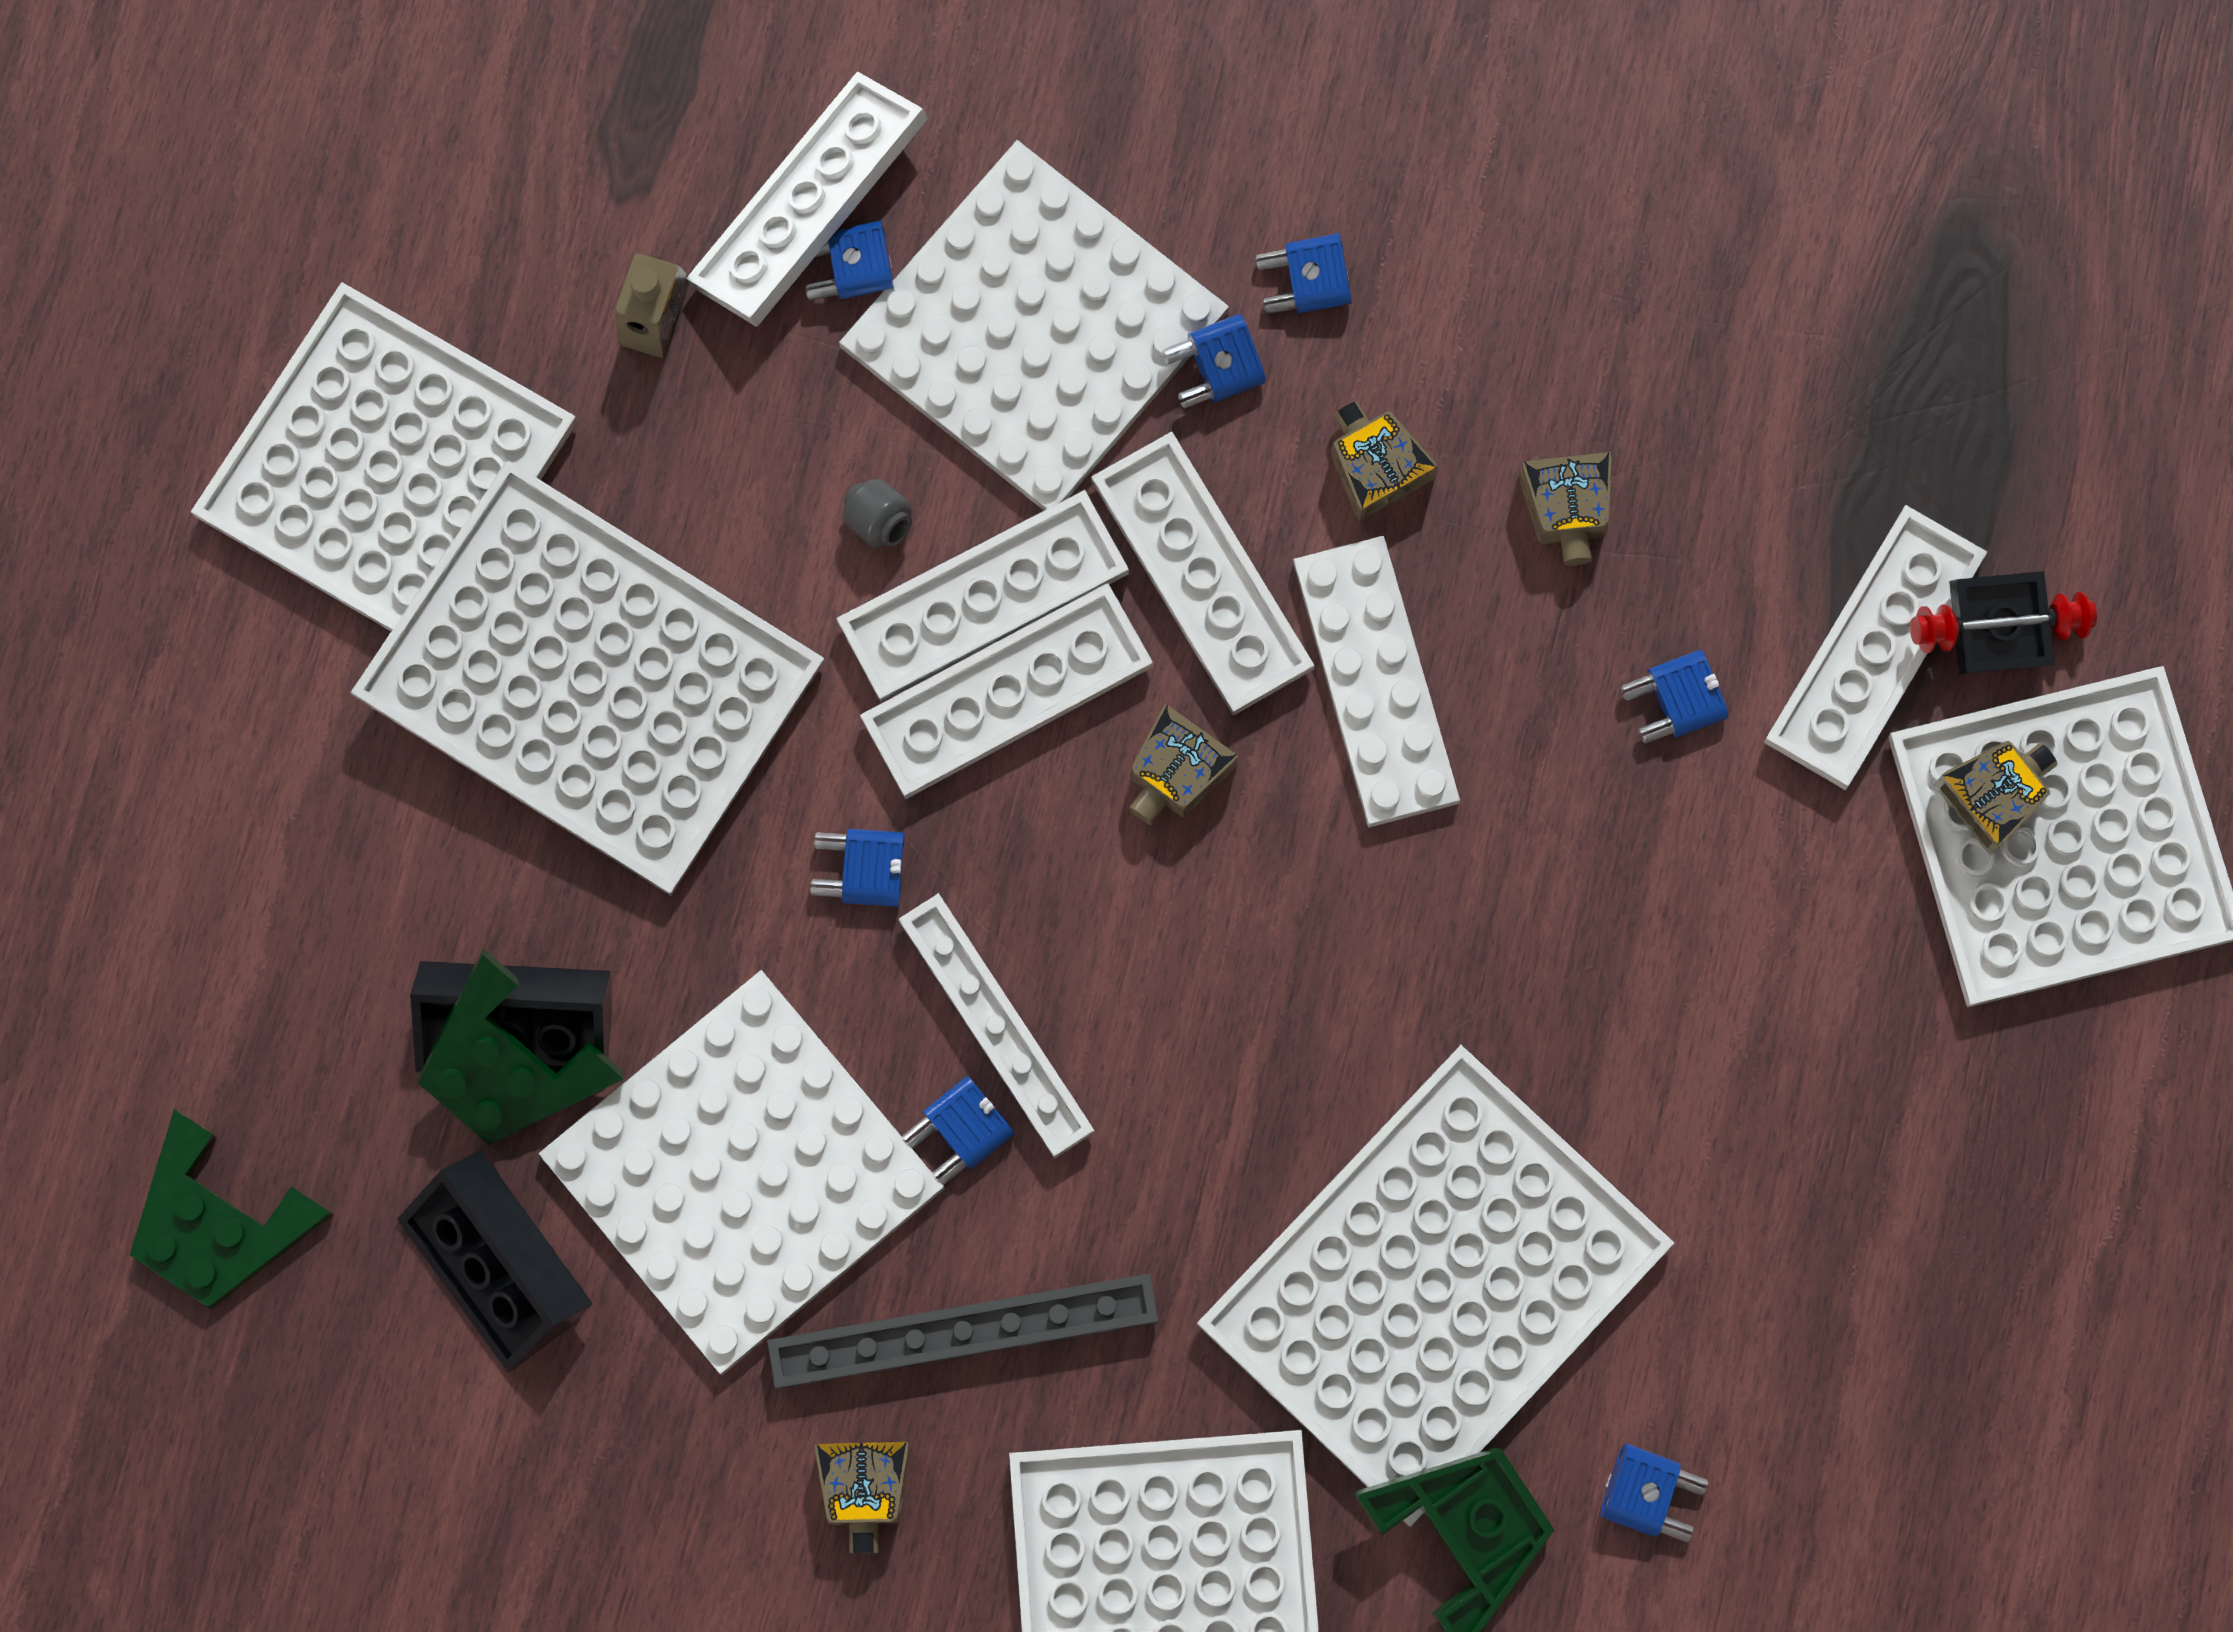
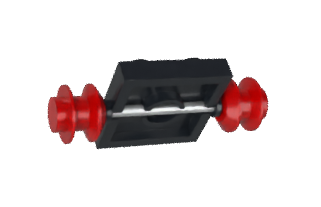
M2044 571L1955 579L1949 581L1952 610L1948 605L1942 604L1938 607L1936 615H1933L1927 606L1920 607L1916 617L1911 619L1910 634L1913 643L1919 645L1924 653H1931L1936 643L1939 644L1943 651H1951L1956 643L1959 675L2055 665L2051 629L2059 640H2067L2072 630H2074L2079 638H2087L2091 629L2097 623V610L2094 602L2089 600L2084 592H2076L2071 602H2069L2064 594H2056L2048 609Z

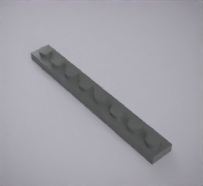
M1149 1273L767 1341L774 1386L778 1390L1158 1323V1316Z

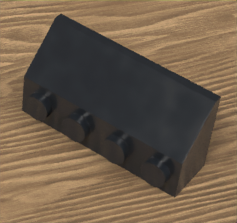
M420 961L410 993L416 1072L422 1071L475 964ZM504 965L519 980L518 986L489 1015L557 1074L589 1042L605 1056H609L612 1018L611 971Z
M481 1150L441 1169L397 1218L507 1372L517 1368L568 1330L593 1305L581 1285L575 1280L556 1254L554 1248L548 1243L524 1207L519 1203Z

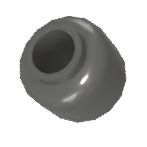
M871 479L864 483H858L847 492L844 499V524L873 548L894 546L900 543L909 533L912 526L911 504L884 480Z

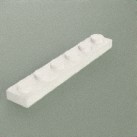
M939 893L899 918V922L1054 1159L1094 1134L1093 1127Z

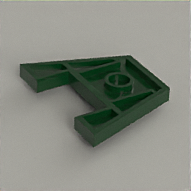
M483 948L419 1075L418 1084L490 1145L623 1080L624 1071L590 1042L557 1074L489 1015L518 986L519 980Z
M174 1109L129 1255L206 1307L213 1309L334 1214L291 1186L264 1226L189 1177L216 1136Z
M1497 1447L1352 1492L1377 1532L1381 1535L1421 1508L1470 1582V1585L1432 1612L1444 1632H1481L1554 1532V1528L1504 1452Z

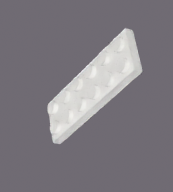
M857 72L686 279L691 286L757 327L929 119L923 108Z
M1173 432L1164 435L1091 477L1094 487L1233 716L1314 670L1312 660Z
M1084 490L837 618V622L878 699L882 703L1093 590L1121 579L1129 574V569Z
M1905 505L1764 743L1846 790L1927 653L1922 652L1919 645H1915L1912 641L1910 634L1911 619L1916 617L1918 609L1922 606H1927L1933 615H1936L1938 607L1942 604L1948 605L1952 610L1949 581L1972 578L1987 551Z
M1384 536L1295 558L1293 560L1294 569L1368 828L1459 804V794Z
M1107 583L864 712L860 717L906 800L1153 667V661Z

